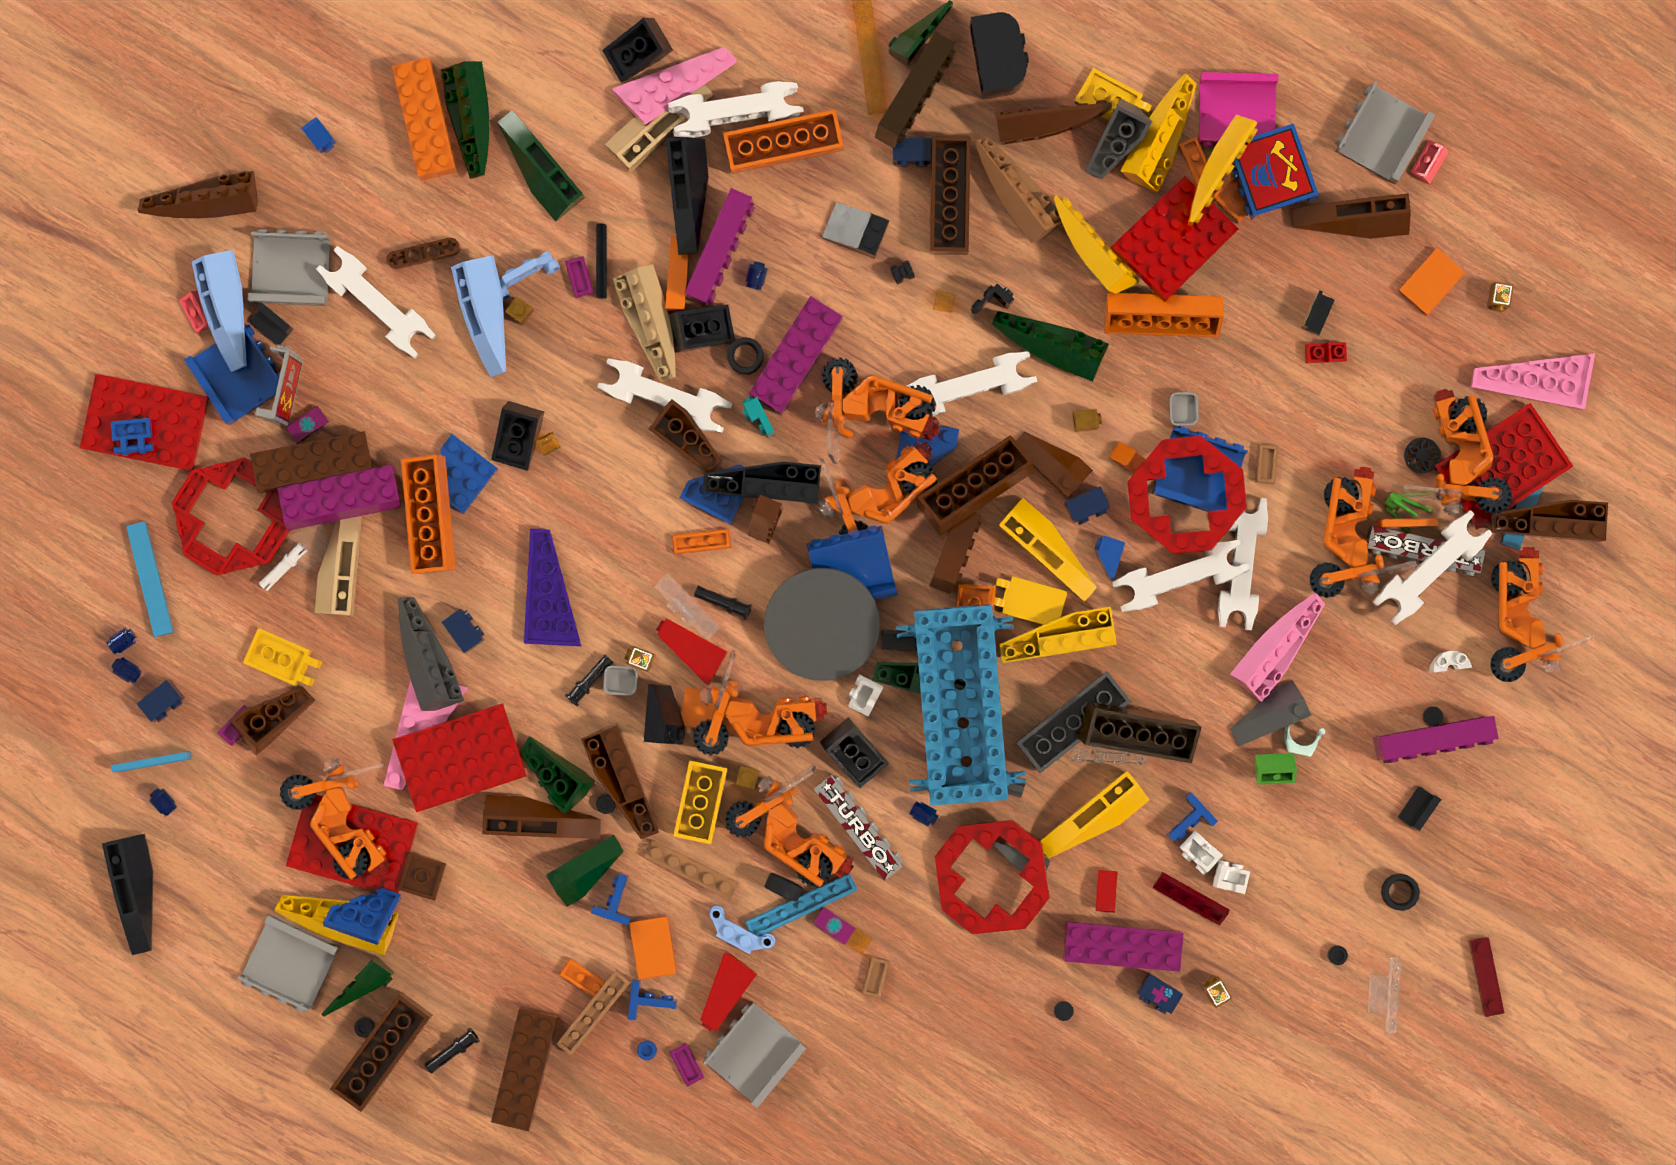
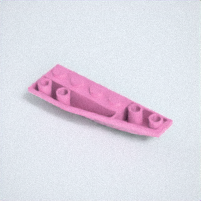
M1314 593L1281 617L1260 637L1230 673L1240 686L1260 702L1270 694L1292 663L1325 606L1321 598Z

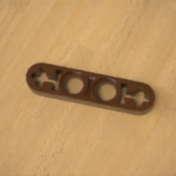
M445 238L390 252L387 255L386 262L393 269H401L451 257L458 254L460 244L455 238ZM449 242L456 245L452 252L449 249H444V254H442L439 244H442L443 248L448 247ZM429 247H437L438 253L435 256H429L427 253ZM411 251L419 252L417 260L412 261L409 259ZM402 253H405L407 263L403 259L399 260L397 265L391 262L393 256L396 255L398 258L404 257Z

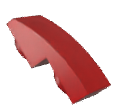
M1346 342L1305 344L1306 364L1347 361Z
M1098 870L1097 912L1115 913L1118 871Z

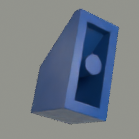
M317 117L301 127L320 153L329 152L334 148V144L337 143Z
M1103 535L1101 539H1097L1094 549L1097 550L1096 555L1109 579L1113 580L1125 542Z

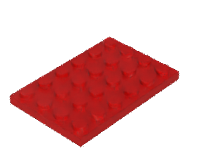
M1186 176L1178 181L1110 248L1164 302L1239 230L1212 202L1208 208L1204 206L1201 213H1203V216L1198 224L1194 222L1192 226L1188 225L1197 187Z
M95 374L80 449L188 471L194 470L209 397ZM150 418L152 438H145V443H153L154 451H147L146 454L136 452L125 456L122 454L115 455L114 447L121 445L120 441H112L111 422ZM137 439L128 440V445H138Z
M1529 403L1486 431L1493 453V463L1470 486H1479L1480 483H1483V480H1489L1491 477L1493 479L1497 477L1501 481L1505 480V483L1509 484L1512 491L1510 505L1505 510L1507 511L1572 468L1573 465L1537 411ZM1460 449L1434 466L1438 474L1444 475L1445 484H1450V460L1458 456ZM1500 492L1497 493V494L1499 495V498H1498V499H1495V500H1498V501H1499L1500 499L1502 500V499H1503V494H1502V497H1501V493H1500ZM1460 498L1458 503L1463 511L1466 513L1471 510L1474 513L1470 521L1476 530L1491 521L1492 513H1485V510H1481L1476 501H1467Z
M503 703L392 739L416 813L527 776Z
M315 794V800L312 804L301 810L286 867L372 891L385 888L399 893L398 887L408 854L411 852L418 822L351 804L352 808L346 817L347 826L352 830L362 828L365 831L369 830L375 837L373 842L376 846L381 845L387 854L385 855L386 860L383 861L385 865L376 872L374 869L369 872L368 868L371 865V858L366 847H363L366 854H368L369 864L367 870L358 878L352 880L344 879L335 872L332 864L333 856L310 826V822L323 798L322 795ZM355 838L336 844L341 848L344 845L353 844ZM360 859L359 863L357 862V864L354 866L355 869L359 867Z

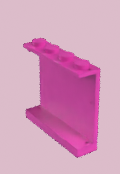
M1202 72L1199 90V143L1203 144L1204 147H1215V144L1218 143L1235 115L1258 122L1255 127L1258 130L1255 136L1275 130L1278 74Z

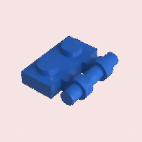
M150 418L111 422L112 441H120L121 445L114 447L115 455L122 454L125 456L136 452L146 454L147 451H154L153 443H145V438H152ZM137 439L138 445H128V440Z

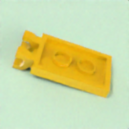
M1095 68L1092 69L1074 100L1077 104L1088 103V105L1096 104V102L1106 100L1107 103L1111 102L1112 110L1101 116L1110 121L1120 99L1137 106L1147 116L1152 110V105L1141 100L1143 94Z
M1014 576L1011 577L1010 581L997 578L995 586L1005 588L1003 599L995 597L994 605L1003 608L1002 614L1041 625L1061 617L1067 591Z
M258 628L243 663L294 686H297L298 681L308 686H313L315 679L304 674L308 665L320 669L323 661L310 657L311 650Z

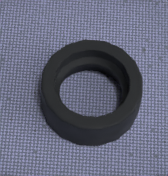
M742 337L736 339L730 345L727 358L735 372L749 375L761 367L764 353L761 345L756 340ZM749 345L756 350L757 359L752 366L742 367L736 363L734 353L739 346Z
M775 873L769 874L764 885L766 889L795 902L798 901L803 887Z
M1394 874L1385 879L1381 888V895L1387 906L1395 910L1405 911L1416 905L1419 900L1420 890L1417 882L1412 877L1405 874ZM1396 881H1405L1411 887V897L1405 903H1396L1390 898L1389 889Z

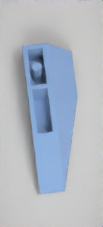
M234 250L202 256L191 262L199 298L215 342L230 371L235 372L246 367L242 285Z
M494 256L464 261L454 265L451 269L460 307L479 357L490 377L505 373L503 295Z

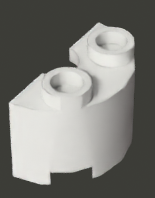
M1445 651L1439 653L1430 664L1429 673L1447 671L1449 665L1454 670L1472 668L1465 654L1458 651Z
M859 674L854 684L857 688H852L848 698L851 700L848 707L869 716L883 686Z
M1196 831L1179 847L1183 851L1181 855L1188 862L1193 860L1197 864L1195 868L1203 875L1206 872L1208 873L1223 857L1216 848Z
M1219 860L1213 879V887L1245 894L1250 871L1243 870L1244 866L1232 863L1231 867L1229 866L1230 862Z

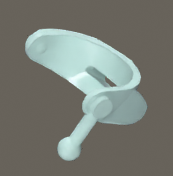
M1290 725L1285 727L1283 739L1287 752L1311 757L1321 736L1325 734V729H1319L1315 742L1308 746H1301L1292 740L1289 732Z

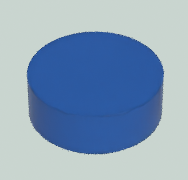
M645 1040L639 1044L637 1053L641 1059L651 1060L657 1053V1047L654 1042Z

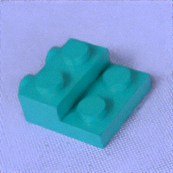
M751 396L743 400L742 403L745 409L742 411L747 422L751 421L753 425L758 423L763 436L767 435L768 438L774 436L775 432L758 398L753 399Z

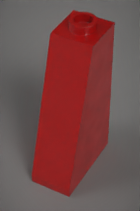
M667 618L665 621L661 620L656 629L659 631L657 635L705 684L710 685L728 652Z
M725 951L700 1019L703 1022L701 1025L709 1031L712 1029L716 1031L757 975L754 970L728 951Z

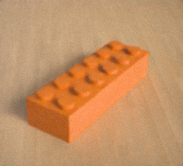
M427 57L392 66L419 179L423 181L458 172L432 61Z
M836 109L723 133L732 174L843 151Z
M1107 293L1104 311V334L1219 337L1224 317L1223 297L1215 295L1173 294L1164 302L1156 293Z
M429 455L401 459L411 574L456 570L446 457L442 455Z

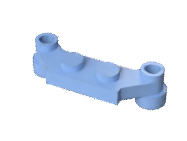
M549 251L541 254L540 258L527 259L521 263L520 267L516 269L511 268L505 272V275L499 280L503 301L510 297L507 288L544 268L547 275L560 269L557 260L553 259Z
M716 905L710 909L709 916L717 930L716 936L748 954L754 950L770 949L774 946L775 937L771 933H766L759 937L724 917L725 911L721 906ZM719 911L720 916L715 917L713 912ZM764 939H770L771 943L766 945Z

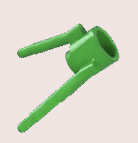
M1392 492L1384 502V505L1387 506L1385 510L1394 519H1400L1393 511H1398L1400 507L1413 516L1418 517L1417 513L1403 504L1404 502L1429 513L1432 512L1426 506L1405 498L1399 493L1395 494ZM1402 527L1408 534L1410 533L1407 527Z

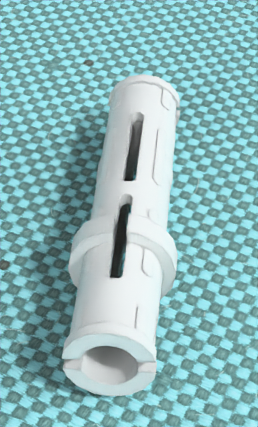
M299 542L259 582L260 586L268 591L291 567L297 565V561L308 551L307 548Z

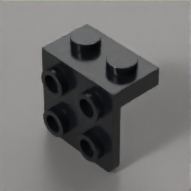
M996 284L994 287L990 285L984 292V298L981 301L978 299L971 306L970 310L972 312L970 316L974 318L992 297H995L1008 309L1013 304L1014 294L1007 287L1003 289L999 284Z

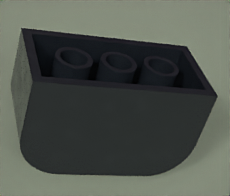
M1004 12L971 17L969 28L982 100L1009 96L1016 93L1023 85L1028 67L1027 63H1029L1028 53L1023 50L1026 44L1024 33H1020L1017 20Z

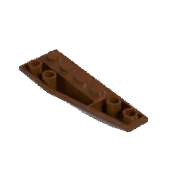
M1106 100L1089 105L1088 103H1082L1077 106H1062L1039 110L1023 108L1017 113H1012L1011 111L1001 112L1000 115L996 116L1001 145L1020 143L1065 133L1111 111L1112 103H1107Z
M242 171L230 175L223 174L141 198L138 212L160 217L199 219L256 212L258 197L254 171Z
M1409 193L1291 208L1292 225L1296 229L1368 239L1409 235L1411 217Z
M1565 500L1502 511L1499 514L1497 512L1491 515L1490 531L1492 533L1603 542L1606 541L1608 502Z
M616 723L581 738L596 777L640 839L659 833L619 724Z
M486 795L482 834L600 839L601 819L571 810L564 814L555 805L528 797Z

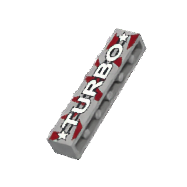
M1377 526L1369 527L1366 539L1369 554L1381 555V553L1388 554V558L1399 560L1402 557L1407 559L1406 562L1418 564V561L1424 562L1444 543V541ZM1480 550L1469 561H1466L1461 555L1445 571L1456 572V570L1463 571V575L1474 577L1475 574L1481 573L1485 551Z
M830 775L814 788L815 792L885 881L903 867L901 864L902 858L897 852L892 853L889 849L891 844L885 836L881 838L878 835L879 828L873 821L871 823L868 822L865 818L868 814L862 806L858 808L854 804L855 797L850 791H844L842 788L844 783L838 775L836 777Z

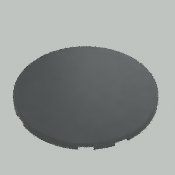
M816 567L802 570V572L790 576L778 586L766 608L764 630L771 652L787 670L806 679L828 681L849 675L867 661L879 637L880 618L874 598L860 580L839 569Z

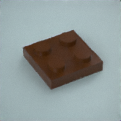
M409 852L398 890L435 901L447 863Z

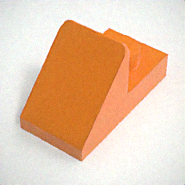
M1121 442L1117 444L1108 457L1132 474L1146 460L1136 453L1137 450Z

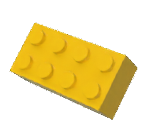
M692 760L689 761L674 837L712 844L728 768Z

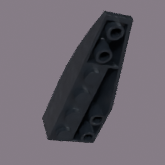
M690 137L666 138L678 255L698 253L709 180L705 139Z
M776 462L704 473L702 492L759 498L762 495L775 500L818 504L821 465Z
M145 834L102 843L114 898L131 953L136 955L152 951L154 871Z

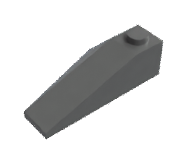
M1120 99L1085 171L1103 179L1118 162L1144 139L1152 121L1137 106Z
M1292 680L1274 688L1262 702H1259L1230 730L1239 747L1311 716V713L1302 694Z

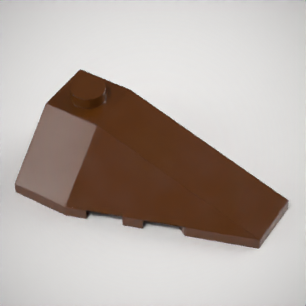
M673 399L667 403L649 426V430L706 473L713 472L722 461L689 412Z
M1024 432L1016 440L1018 445L1033 461V467L1066 498L1093 471L1078 456L1027 432Z
M301 686L283 693L274 699L263 701L254 707L245 708L230 720V723L243 742L257 755L292 724L315 699Z

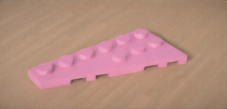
M723 47L612 88V91L646 125L668 110V103L690 95L737 61Z
M1595 353L1475 368L1470 388L1584 410Z
M410 679L396 738L448 721L458 703L436 711H421ZM459 685L462 696L469 687ZM393 746L384 786L404 790L407 783L395 747Z

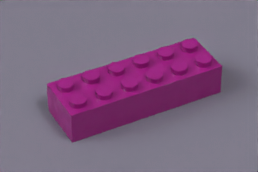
M733 188L730 189L686 288V299L708 307L709 303L713 304L717 295L715 289L717 286H721L724 279L723 271L724 269L728 270L732 259L730 255L732 251L736 252L739 246L738 237L740 234L743 235L746 230V219L751 217L755 207L751 196Z
M810 296L751 388L749 395L753 398L757 397L761 403L782 415L842 322L843 316Z
M392 465L278 488L283 520L287 531L401 508Z
M1482 716L1373 737L1377 760H1383V763L1398 762L1400 757L1406 760L1418 758L1417 754H1421V756L1435 755L1437 750L1444 753L1456 751L1455 747L1458 746L1459 749L1475 747L1474 743L1489 745L1494 743L1493 740L1499 739L1494 716Z
M1066 921L1063 960L1065 962L1180 972L1184 933L1172 930Z

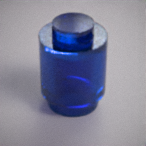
M754 261V264H749L745 280L747 282L746 287L761 290L768 271L764 263Z
M124 627L109 637L110 640L106 643L114 654L122 653L136 643L135 639L137 636L131 628L127 629Z
M124 657L121 659L117 658L111 667L113 668V674L133 684L142 673L137 665Z
M157 788L149 795L151 797L149 802L165 817L177 808L175 800L164 788L162 790Z
M916 801L909 815L913 816L914 820L927 827L930 824L934 826L939 817L936 814V809L922 801L921 803Z

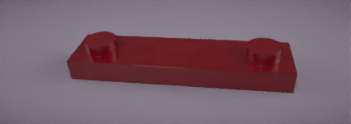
M1164 872L1160 874L1153 885V889L1219 926L1229 914L1230 909Z
M1489 937L1468 940L1484 1016L1504 1014Z

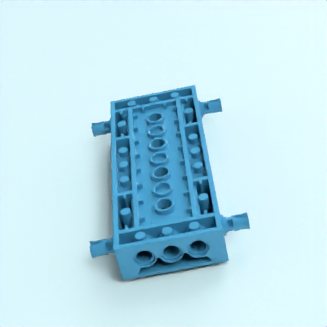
M992 604L915 610L914 625L896 626V630H906V632L897 634V638L915 636L917 641L928 777L927 779L909 780L910 784L919 785L911 787L910 792L928 790L930 806L1008 800L1007 786L1009 784L1027 783L1025 778H1017L1026 775V771L1008 772V770L1006 771L995 632L996 629H1014L1013 624H1004V622L1012 621L1013 616L995 618L993 616ZM959 640L962 643L960 651H954L951 648L953 641ZM957 679H963L966 686L964 689L959 690L955 687L954 682ZM962 717L967 718L969 721V725L966 728L958 726V720ZM964 756L971 757L972 764L970 766H963L961 758Z

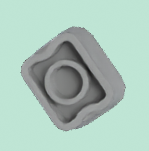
M1192 392L1173 393L1169 400L1171 423L1176 426L1195 425L1199 419L1197 395Z
M608 666L604 672V691L614 695H633L637 690V670L627 666Z

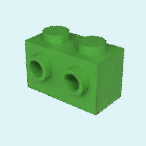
M1294 753L1255 755L1254 771L1257 785L1296 783L1297 768Z

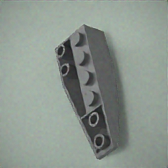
M415 597L398 598L399 623L405 661L421 711H436L464 701L453 666Z

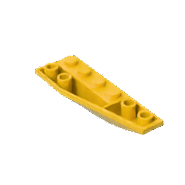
M1187 74L1181 76L1149 117L1152 123L1144 139L1131 150L1121 169V172L1128 179L1155 193H1158L1175 159L1197 85Z
M1235 115L1216 144L1196 188L1188 221L1189 226H1192L1194 222L1198 224L1203 216V213H1201L1204 206L1208 208L1214 199L1211 195L1215 190L1219 191L1224 184L1222 178L1225 174L1229 176L1235 167L1232 165L1235 158L1238 160L1241 158L1247 147L1245 143L1250 144L1258 131L1255 128L1258 122Z
M1056 195L1054 201L1069 239L1084 263L1106 289L1117 294L1138 284L1140 281L1136 277L1137 274L1129 266L1127 267L1110 249L1108 244L1095 232V229L1083 219V215L1078 210L1073 209L1072 202L1066 197L1062 198Z
M1024 498L1018 502L997 526L1082 601L1085 602L1097 588L1052 522Z
M1111 607L1068 614L1003 642L999 646L1002 663L1112 646L1117 645Z
M1125 770L1040 840L1043 843L1044 854L1049 859L1122 824L1150 801L1130 773Z
M282 895L275 907V912L313 932L381 955H385L398 918V912L394 911L379 944L375 945L323 926V922L332 906L337 904L340 906L350 901Z

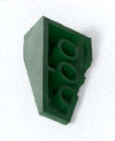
M949 0L902 32L898 38L894 37L888 45L890 47L889 54L907 67L950 11L953 2Z
M531 736L527 738L519 751L530 770L534 771L538 777L540 786L544 787L548 793L550 802L564 814H567L587 795L595 782L582 769Z
M615 835L546 874L555 892L568 907L582 899L624 850Z
M379 957L372 959L354 978L355 981L346 986L342 991L343 993L336 997L321 1015L324 1017L378 989L382 985L386 987L393 980L391 976L394 972Z

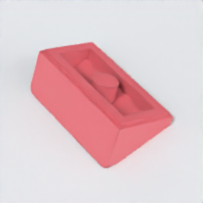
M1428 140L1410 174L1430 184L1448 154L1446 147Z
M198 290L189 292L179 302L195 333L198 334L208 329L209 325L202 308Z

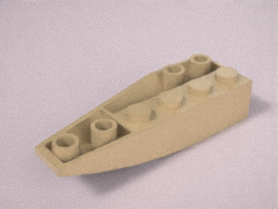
M705 84L690 94L703 95L704 102L709 101L714 96ZM668 110L646 125L637 117H634L605 146L632 172L666 138L673 134L674 127L685 123L688 119L681 113H671Z
M654 265L638 267L613 278L624 315L660 382L676 377L674 342L668 310H665L666 302Z
M362 516L338 520L335 523L318 573L315 613L354 616Z

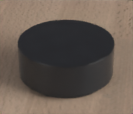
M1428 707L1423 712V720L1430 726H1436L1442 722L1443 713L1438 707Z
M602 795L596 802L598 811L603 814L613 812L616 807L610 795Z
M1335 945L1329 949L1327 956L1331 963L1342 965L1346 962L1348 953L1344 947Z
M1060 1001L1055 1005L1054 1014L1059 1020L1067 1021L1073 1016L1074 1010L1069 1002Z
M367 1017L360 1018L354 1026L356 1034L360 1037H368L375 1028L374 1022Z

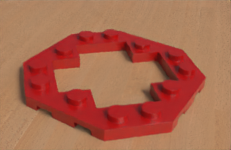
M1202 436L1162 440L1127 481L1131 521L1141 527L1172 554L1212 551L1247 509L1243 469ZM1203 456L1205 475L1224 473L1227 510L1208 511L1209 531L1171 534L1169 515L1150 517L1147 481L1166 479L1165 460Z
M245 457L191 470L171 502L175 512L183 555L217 576L271 563L290 532L287 531L284 524L277 490L267 492L257 509L273 521L253 552L236 543L228 557L225 558L196 540L205 522L190 514V511L209 481L227 490L233 478L237 475L256 487L252 462Z
M1014 820L959 825L935 855L942 911L971 934L1026 929L1050 899L1043 843ZM1001 836L1030 859L1019 875L1030 883L1033 888L1012 915L996 903L984 918L955 895L966 879L951 867L972 839L989 850L998 837Z

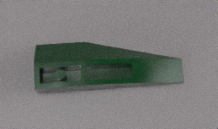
M463 61L441 69V78L446 107L469 178L474 179L485 175L489 146V107L482 61Z
M513 110L498 121L531 193L554 221H558L585 198L583 193Z
M1001 311L997 312L992 321V325L1036 357L1092 382L1109 346L1108 343L1101 339H1096L1074 329Z
M876 663L872 681L921 694L918 663ZM957 679L954 685L957 689L962 690L965 688L966 683L963 679Z

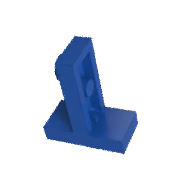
M1191 792L1184 798L1191 804L1194 810L1167 834L1172 841L1176 839L1178 841L1187 834L1185 832L1190 826L1193 828L1201 821L1199 819L1200 816L1210 826L1218 822Z
M620 873L619 877L615 876L612 885L615 888L614 894L609 895L606 904L609 906V909L594 905L591 914L629 925L631 916L617 912L628 875Z
M632 980L628 1020L637 1019L638 1005L676 1009L678 999H673L674 996L662 995V998L654 997L653 993H643V996L639 995L641 980Z

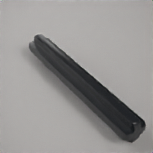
M604 223L596 225V297L598 299L607 298V226Z

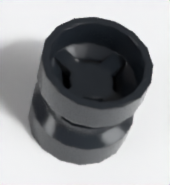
M908 260L902 262L900 267L897 265L890 267L897 285L903 283L904 278L909 280L915 278Z

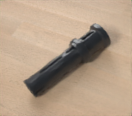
M699 585L694 593V597L727 610L728 614L733 613L743 617L745 621L752 608V604H744L737 601V598L730 599Z
M604 654L582 681H577L575 683L576 686L570 693L564 696L578 707L579 701L586 694L590 693L591 686L601 677L605 669L613 661Z
M468 1028L464 1035L459 1038L456 1037L449 1047L424 1064L426 1069L432 1074L459 1053H465L467 1048L474 1043H479V1037L472 1028Z

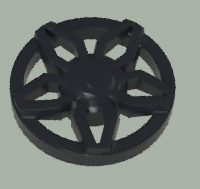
M1423 437L1414 439L1405 448V463L1409 469L1416 473H1428L1434 470V466L1440 462V449L1431 439ZM1417 441H1422L1420 444V448L1412 444ZM1425 441L1427 442V448H1423ZM1430 444L1433 445L1435 450L1429 451ZM1408 451L1411 455H1414L1410 461L1408 460ZM1430 453H1436L1437 456L1431 457ZM1414 459H1415V460L1417 461V463L1414 464V465H1411L1412 462H1413ZM1436 459L1435 464L1431 467L1430 460ZM1425 462L1428 463L1429 469L1424 465ZM1421 463V467L1424 470H1418L1414 467L1418 466Z

